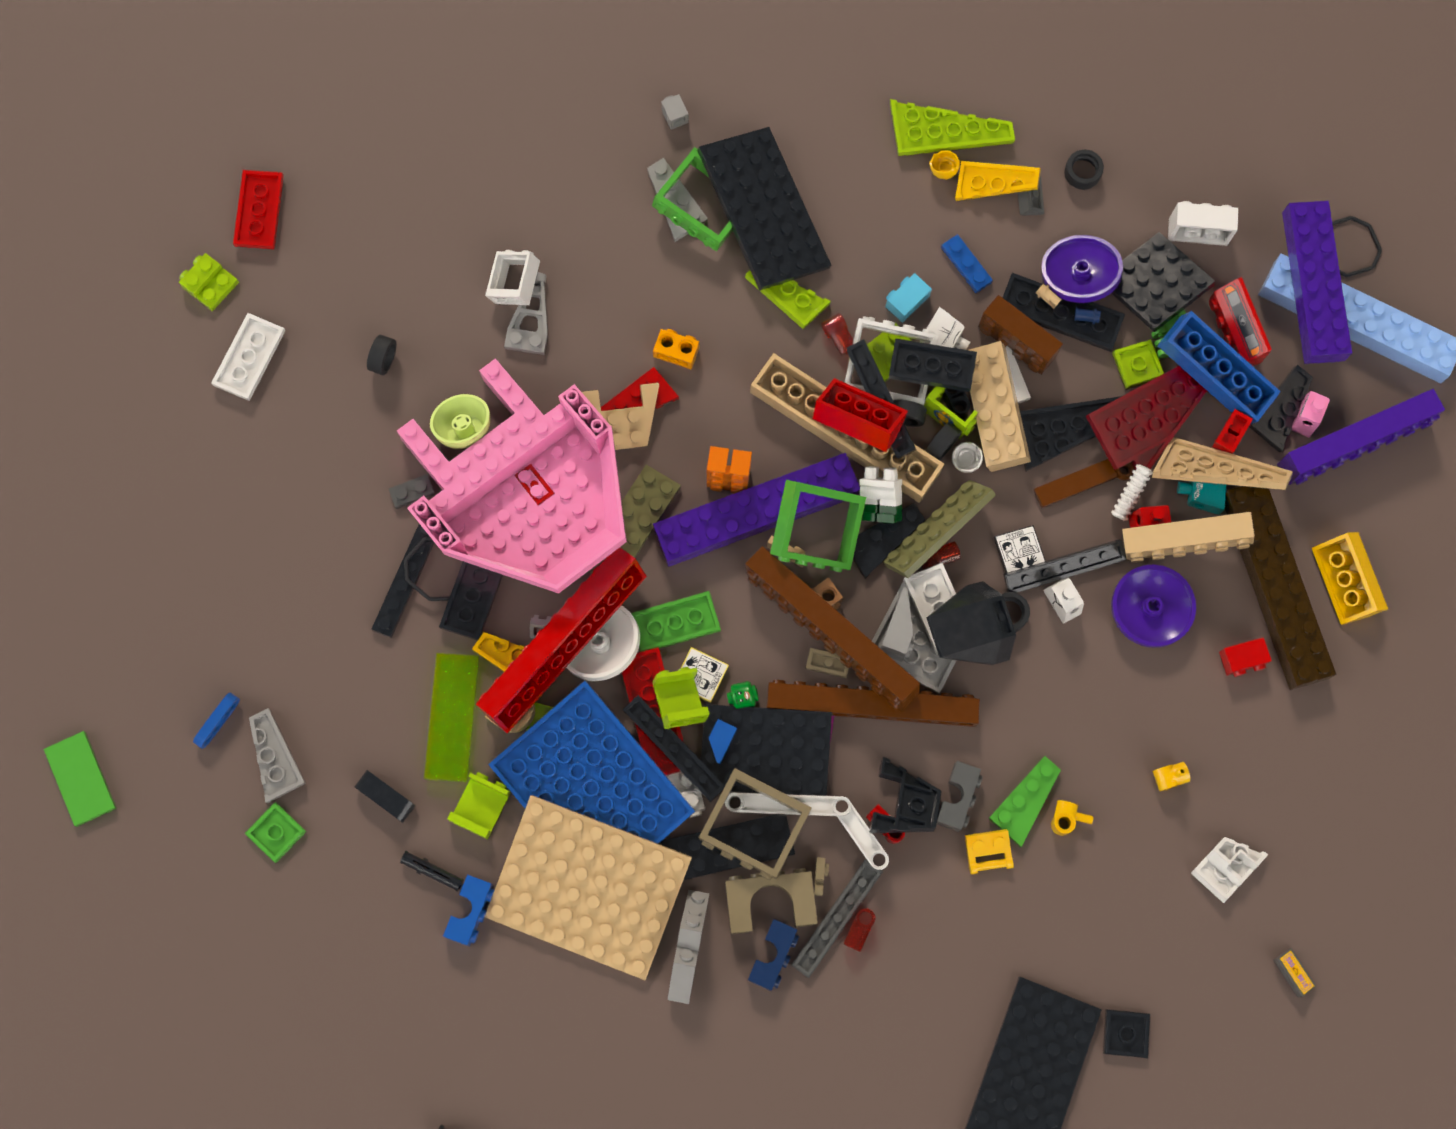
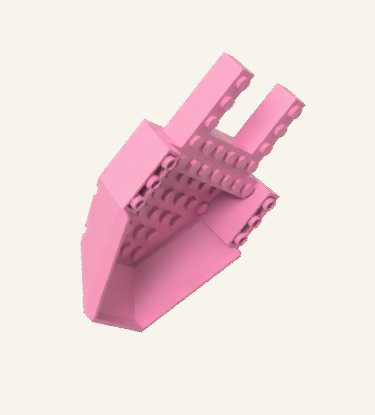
M495 358L479 371L483 381L512 416L449 462L414 419L397 430L403 443L442 489L440 493L429 501L425 496H422L407 509L444 555L560 593L627 542L613 429L575 384L558 396L559 405L543 415ZM529 464H532L555 493L539 505L536 504L514 476ZM530 469L528 471L523 470L518 474L519 480L526 483L531 489L530 492L533 497L540 499L549 493ZM536 480L538 485L531 487V481Z

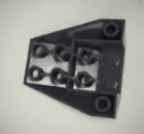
M984 581L966 585L926 617L939 658L986 665H995L1010 660L1016 632L1003 595Z

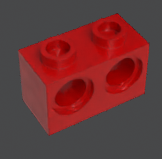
M1234 409L1211 448L1233 454L1253 418Z

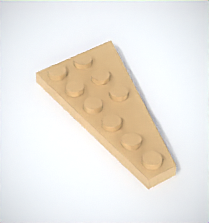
M1173 437L1157 463L1152 478L1286 490L1293 471Z

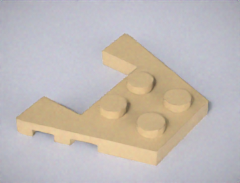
M659 383L640 385L642 406L601 411L598 390L582 392L609 425L612 426L615 450L648 446Z

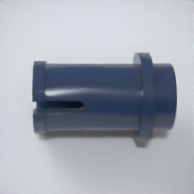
M1076 308L1074 321L1092 322V324L1099 323L1101 311H1097L1096 308L1094 310Z

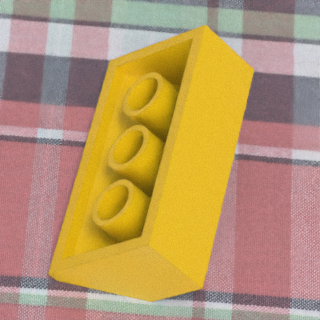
M1359 532L1345 533L1312 547L1313 554L1341 625L1388 610Z

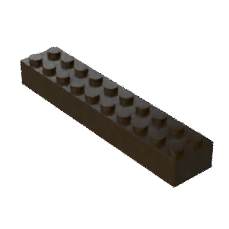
M1241 486L1227 490L1225 495V511L1227 515L1251 512L1254 542L1249 544V548L1239 550L1289 690L1337 675L1269 488Z

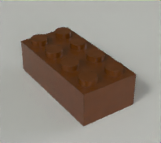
M1000 295L983 312L978 325L984 335L991 336L996 342L1001 341L1005 347L1008 346L1012 349V355L1017 360L1024 361L1033 372H1038L1041 375L1057 357L1063 345L1062 342Z

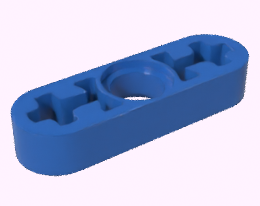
M231 692L228 693L196 734L193 743L204 749L238 706L240 698Z

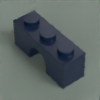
M773 919L765 941L775 946L777 956L770 963L756 960L747 981L769 991H772L773 987L778 988L782 976L779 975L782 967H787L791 957L787 955L790 947L795 948L799 936L796 935L797 929Z

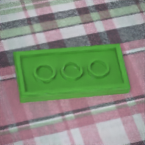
M710 591L631 613L640 630V652L658 647L661 649L721 631Z
M82 731L44 749L74 826L78 827L117 809L86 732Z

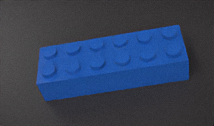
M1192 311L1180 316L1157 345L1231 413L1236 409L1253 418L1250 424L1259 421L1281 392Z

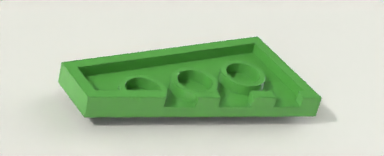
M1044 756L988 818L1000 830L1007 829L1009 838L1019 847H1022L1061 769Z

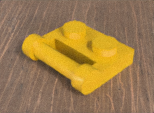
M1007 829L965 835L970 874H978V871L1003 867L1010 869L1014 867ZM1004 854V859L976 863L975 857Z

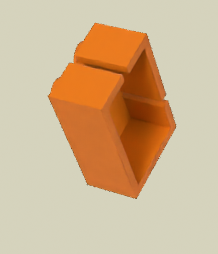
M710 446L707 464V487L717 492L722 491V489L730 490L733 494L748 489L752 452L733 449L730 466L727 465L729 449Z

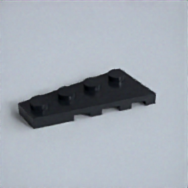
M1299 365L1294 366L1277 388L1281 392L1259 421L1249 425L1255 433L1278 452L1284 449V443L1292 430L1293 421L1299 413L1298 409L1313 379Z

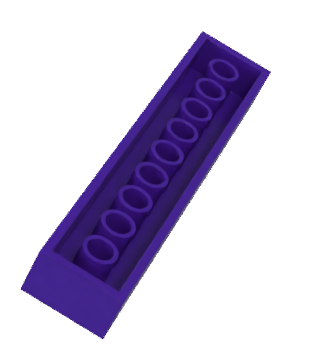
M846 453L653 523V530L667 566L676 565L775 528L786 480L860 495V486ZM800 491L794 520L845 501Z

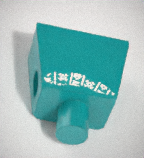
M1179 481L1177 494L1188 495V506L1219 515L1225 508L1226 484Z

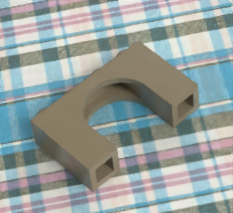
M806 868L794 869L792 874H785V871H780L777 879L772 877L771 880L756 873L751 874V878L742 879V875L731 876L729 881H725L731 935L753 932L750 911L751 899L758 890L769 886L778 887L789 895L793 906L795 927L818 924L811 871L806 872Z

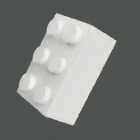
M1189 201L1178 202L1169 218L1168 240L1227 246L1237 232L1238 208L1230 205L1213 206L1210 203L1192 204Z

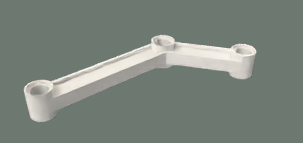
M734 792L730 793L725 801L727 809L734 813L801 815L757 793ZM788 795L812 807L809 815L837 816L870 865L877 870L887 867L889 863L887 853L873 833H869L868 826L848 798L843 796ZM739 797L741 800L740 806L735 809L731 808V798ZM839 801L847 802V811L838 812L836 804ZM876 854H882L886 859L885 864L876 866L873 863V857Z

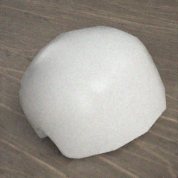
M972 442L959 444L952 453V463L959 471L964 473L974 472L979 469L983 462L982 450Z

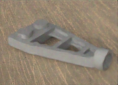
M537 272L531 296L540 299L539 310L526 309L527 305H518L507 329L505 349L545 355L548 340L545 297L547 276L545 274ZM525 316L537 318L538 330L536 332L520 329V324Z

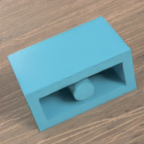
M915 273L910 278L907 276L900 283L901 287L897 291L892 290L886 297L885 307L902 323L931 295L932 288Z

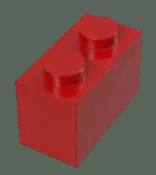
M1264 637L1226 647L1219 652L1227 676L1234 674V677L1247 674L1246 670L1254 669V672L1266 669V665L1272 661Z

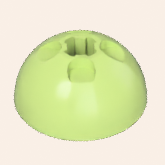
M456 395L446 399L436 407L430 419V428L436 439L443 445L453 449H466L487 434L490 426V411L485 401L475 395Z

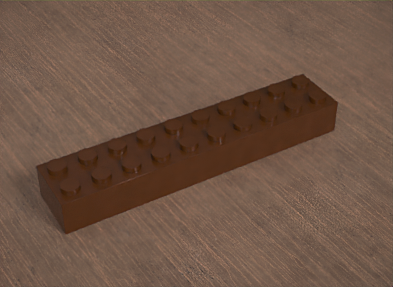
M763 546L745 563L746 574L749 577L747 580L754 587L759 586L764 590L763 594L771 601L774 599L779 604L780 610L785 614L789 612L794 617L793 620L800 627L805 626L813 639L816 641L821 640L825 644L824 648L832 655L834 653L841 658L840 662L845 667L853 668L856 671L855 675L861 681L869 682L872 685L871 689L877 695L886 697L888 699L887 703L896 710L898 708L903 712L918 696L920 683Z

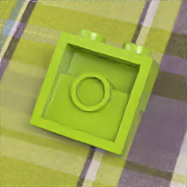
M205 253L203 256L199 255L194 259V266L189 271L185 270L181 273L179 284L213 312L239 281L222 268L221 264Z

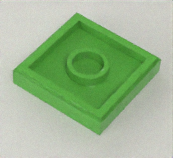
M275 802L245 834L272 861L277 863L307 831Z

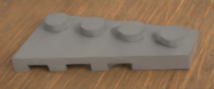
M267 708L249 717L257 752V762L261 773V782L265 793V802L269 803L306 784L271 710Z

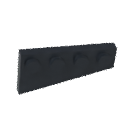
M915 503L902 509V521L897 523L879 522L858 534L853 560L865 579L888 557L890 552L894 551L905 538L909 537L920 524L924 523L925 518Z

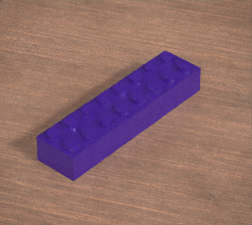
M1329 201L1289 203L1282 212L1304 364L1343 362L1352 354Z
M1433 388L1289 452L1277 465L1279 468L1293 471L1288 486L1296 483V485L1302 484L1312 475L1314 477L1320 476L1330 467L1332 469L1338 468L1348 459L1350 461L1356 460L1366 451L1368 453L1374 452L1384 443L1387 446L1397 441V438L1402 435L1404 438L1412 435L1420 427L1422 430L1433 425L1432 422L1440 419L1439 415L1445 411V408Z

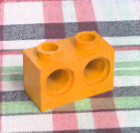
M661 329L653 349V357L692 370L699 350V341L690 335L682 336L674 330ZM668 341L672 343V346L664 347L662 344ZM683 348H690L692 351L685 354L681 350Z

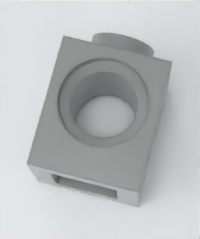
M679 94L668 96L661 101V110L671 130L689 123V114Z

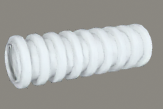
M1136 464L1137 469L1133 470L1130 482L1127 481L1126 483L1128 486L1124 487V493L1120 494L1121 499L1118 498V504L1114 505L1115 510L1111 511L1112 515L1123 521L1129 519L1127 516L1131 515V509L1135 508L1133 505L1134 503L1137 504L1138 501L1136 499L1140 498V492L1144 491L1143 486L1146 487V481L1150 480L1149 475L1153 474L1152 470L1141 464Z

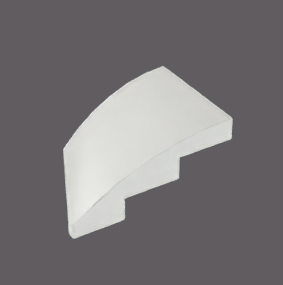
M1224 837L1191 874L1224 903L1268 854L1263 851H1254L1249 849L1248 845L1239 844L1232 839Z

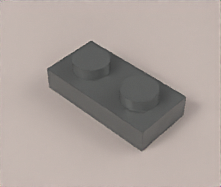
M427 474L389 488L396 509L412 504L422 496L428 498L435 495Z

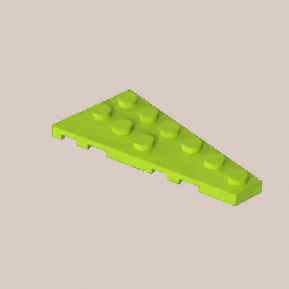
M890 99L898 156L1013 144L1015 142L1013 124L1010 121L994 118L984 119L973 114L963 115L958 114L957 111L930 106L920 107L915 106L914 103L908 102L904 104Z

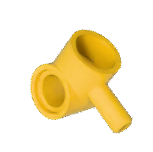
M1184 762L1152 771L1159 791L1190 782V773Z
M1057 800L1051 828L1055 834L1064 836L1074 830L1076 821L1092 824L1094 818L1091 815L1077 812L1078 805L1075 803ZM1060 818L1068 822L1067 829L1060 828L1058 824Z

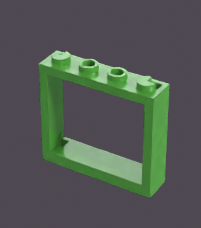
M694 147L655 195L652 207L658 210L659 214H664L673 224L684 228L690 236L698 238L706 247L709 246L717 252L733 231L731 222L729 221L718 235L665 198L666 194L690 165L708 176L697 148Z
M786 480L770 554L779 556V561L790 562V559H795L796 564L807 566L808 562L813 563L812 567L825 569L826 565L830 566L831 571L842 572V569L851 570L866 497ZM800 491L850 502L837 561L788 551Z

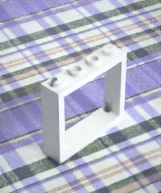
M863 316V319H858L853 344L860 341L863 328L930 342L932 345H937L939 335H935V332L929 329H923L921 332L914 330V326L903 325V327H898L892 321L883 320V323L875 322L873 317ZM849 359L845 383L865 391L863 386L851 383L854 365L851 359ZM920 385L918 398L890 392L893 400H908L924 406L928 385Z

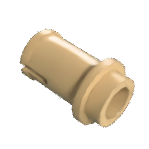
M1043 284L1036 292L1038 298L1041 297L1053 309L1062 300L1049 289L1048 285Z

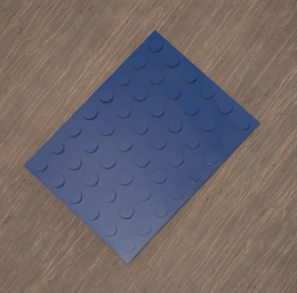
M587 681L580 684L488 764L525 809L530 796L533 795L657 844L696 812Z

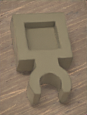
M816 858L814 896L823 895L824 876L828 877L829 864L825 863L826 858Z

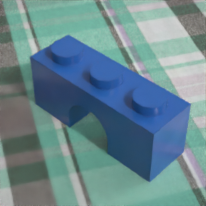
M470 875L466 876L459 895L470 900L472 911L466 918L462 919L451 916L443 937L469 947L471 943H475L479 931L476 929L479 922L483 923L487 910H484L487 901H491L494 889H492L493 884Z

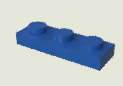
M958 234L941 245V249L975 293L992 284V278Z

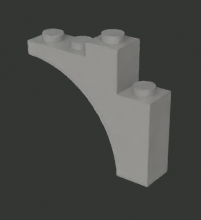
M688 890L667 1000L689 1004L709 893Z

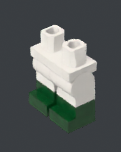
M866 467L864 478L860 479V496L866 497L861 521L883 523L902 521V479H898L897 468H884L882 478L879 477V467Z

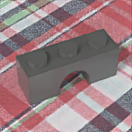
M959 761L955 762L948 784L954 785L960 790L961 800L955 804L946 801L941 803L937 818L938 825L958 832L962 830V827H967L970 818L967 812L969 807L973 808L976 796L973 793L975 787H980L983 778L980 775L981 769Z

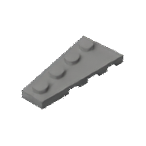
M664 158L647 168L656 193L660 191L674 173ZM678 179L665 198L700 223L705 224L708 222V218ZM666 217L675 242L688 234L684 228L673 224Z

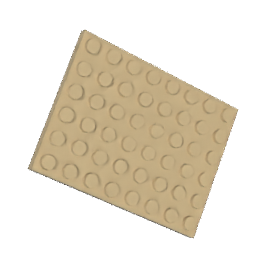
M531 795L485 918L646 980L692 857Z

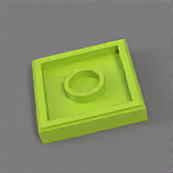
M1152 340L1140 342L1112 352L1125 389L1145 384L1164 374Z

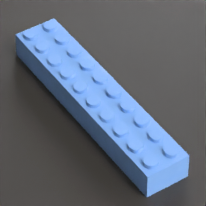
M1280 253L1273 263L1258 295L1297 314L1289 257ZM1342 283L1351 341L1440 384L1450 376L1456 363V337Z

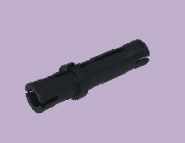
M405 851L400 860L401 864L416 870L417 874H424L457 892L464 879L429 863L428 859H421L408 851Z

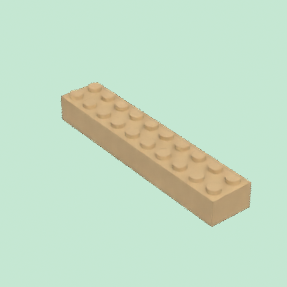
M773 353L752 382L750 393L840 452L846 453L849 458L863 467H879V477L883 478L884 468H897L898 479H902V492L920 503L941 473L944 463L916 445V451L897 459L892 447L887 452L882 451L812 419L816 400L827 387Z

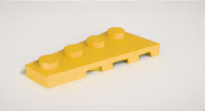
M961 161L955 199L960 201L1038 190L1041 170L1036 167Z
M484 632L472 650L505 672L508 665L522 653L524 646L516 645Z

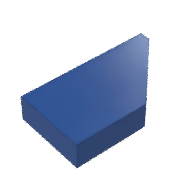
M719 719L709 736V741L717 763L721 764L737 728Z

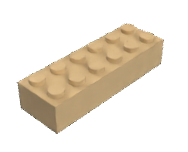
M1001 341L970 349L969 351L977 352L970 393L974 410L978 412L976 420L986 467L991 472L1031 462L1006 347Z
M1251 512L1122 529L1126 559L1131 560V563L1144 561L1143 558L1152 557V560L1164 559L1165 555L1183 557L1188 552H1194L1195 555L1205 554L1207 550L1215 549L1216 552L1227 551L1228 547L1237 546V549L1249 548V544L1254 542Z

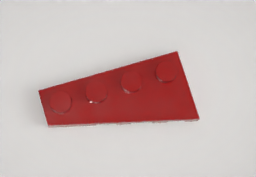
M653 367L601 407V411L642 406L640 385L659 383L655 409L663 407L664 404L678 400L679 396Z

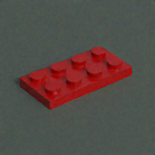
M243 170L233 239L235 247L275 249L284 179L282 172Z

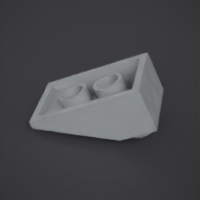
M903 587L880 648L892 659L900 662L903 661L904 657L909 658L915 643L911 641L913 628L908 588Z

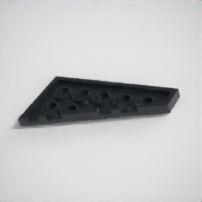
M1121 396L1020 411L1031 462L1024 464L1025 472L1096 437L1086 415Z

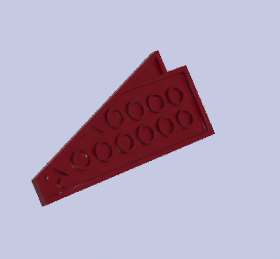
M1177 366L1086 415V418L1114 470L1129 462L1133 464L1135 470L1137 469L1136 464H1141L1151 469L1207 390L1183 368Z

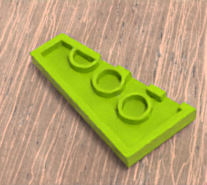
M749 270L746 273L745 278L758 289L757 284L753 278V275ZM794 280L760 290L802 329L808 326L831 303L830 300L817 296L814 291L800 287Z

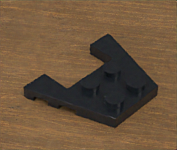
M883 757L879 777L900 783L895 815L891 817L874 812L871 818L869 833L934 832L937 825L941 790L919 777H913L906 772V769L901 766L898 768L890 763L891 760Z

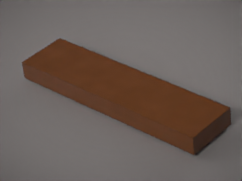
M1106 459L1034 488L1033 491L1041 508H1044L1117 478V475L1109 459Z

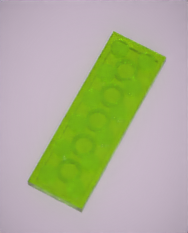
M436 653L424 773L425 780L468 782L479 656Z

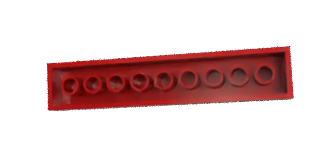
M621 547L607 556L593 570L591 576L580 584L574 595L566 600L564 606L551 617L549 623L538 631L532 642L526 645L522 653L508 665L507 670L496 678L490 689L480 696L476 705L507 734L647 577L637 560Z

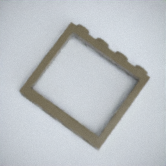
M734 768L699 836V840L702 841L701 845L710 850H713L714 847L721 850L720 855L729 860H732L734 857L741 861V866L752 870V868L759 870L760 876L769 880L772 877L777 879L812 807ZM736 781L801 814L774 869L709 836Z

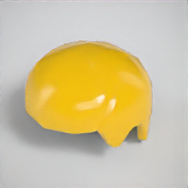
M942 150L933 154L929 165L934 176L947 180L958 172L960 160L955 153Z

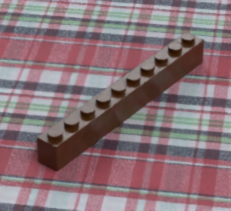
M773 680V683L769 682L767 708L832 712V716L976 727L979 723L980 699L974 698V695L963 694L962 697H953L952 693H941V696L932 695V692L920 691V694L902 712L898 708L896 710L887 703L888 699L886 697L877 695L866 686H857V689H849L848 685L841 684L836 685V687H827L825 683H815V686H810L802 681H795L794 684H785L784 680Z

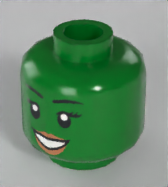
M749 681L732 684L730 692L727 693L729 705H733L737 709L755 707L756 702L759 701L756 685H752Z

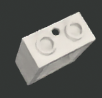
M505 250V252L497 251L485 296L495 304L529 305L540 260L534 256L533 252L528 250H522V252ZM509 265H524L518 290L504 289Z

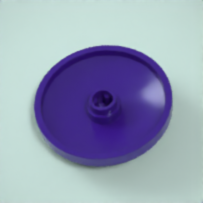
M1090 235L1070 236L1053 244L1045 253L1042 260V279L1044 284L1048 285L1049 289L1061 299L1076 303L1093 302L1108 296L1117 288L1122 278L1123 261L1117 249L1101 238Z
M1143 565L1129 571L1118 582L1112 595L1111 610L1117 627L1129 640L1141 646L1159 648L1175 643L1189 631L1196 615V600L1188 582L1176 571L1161 565Z

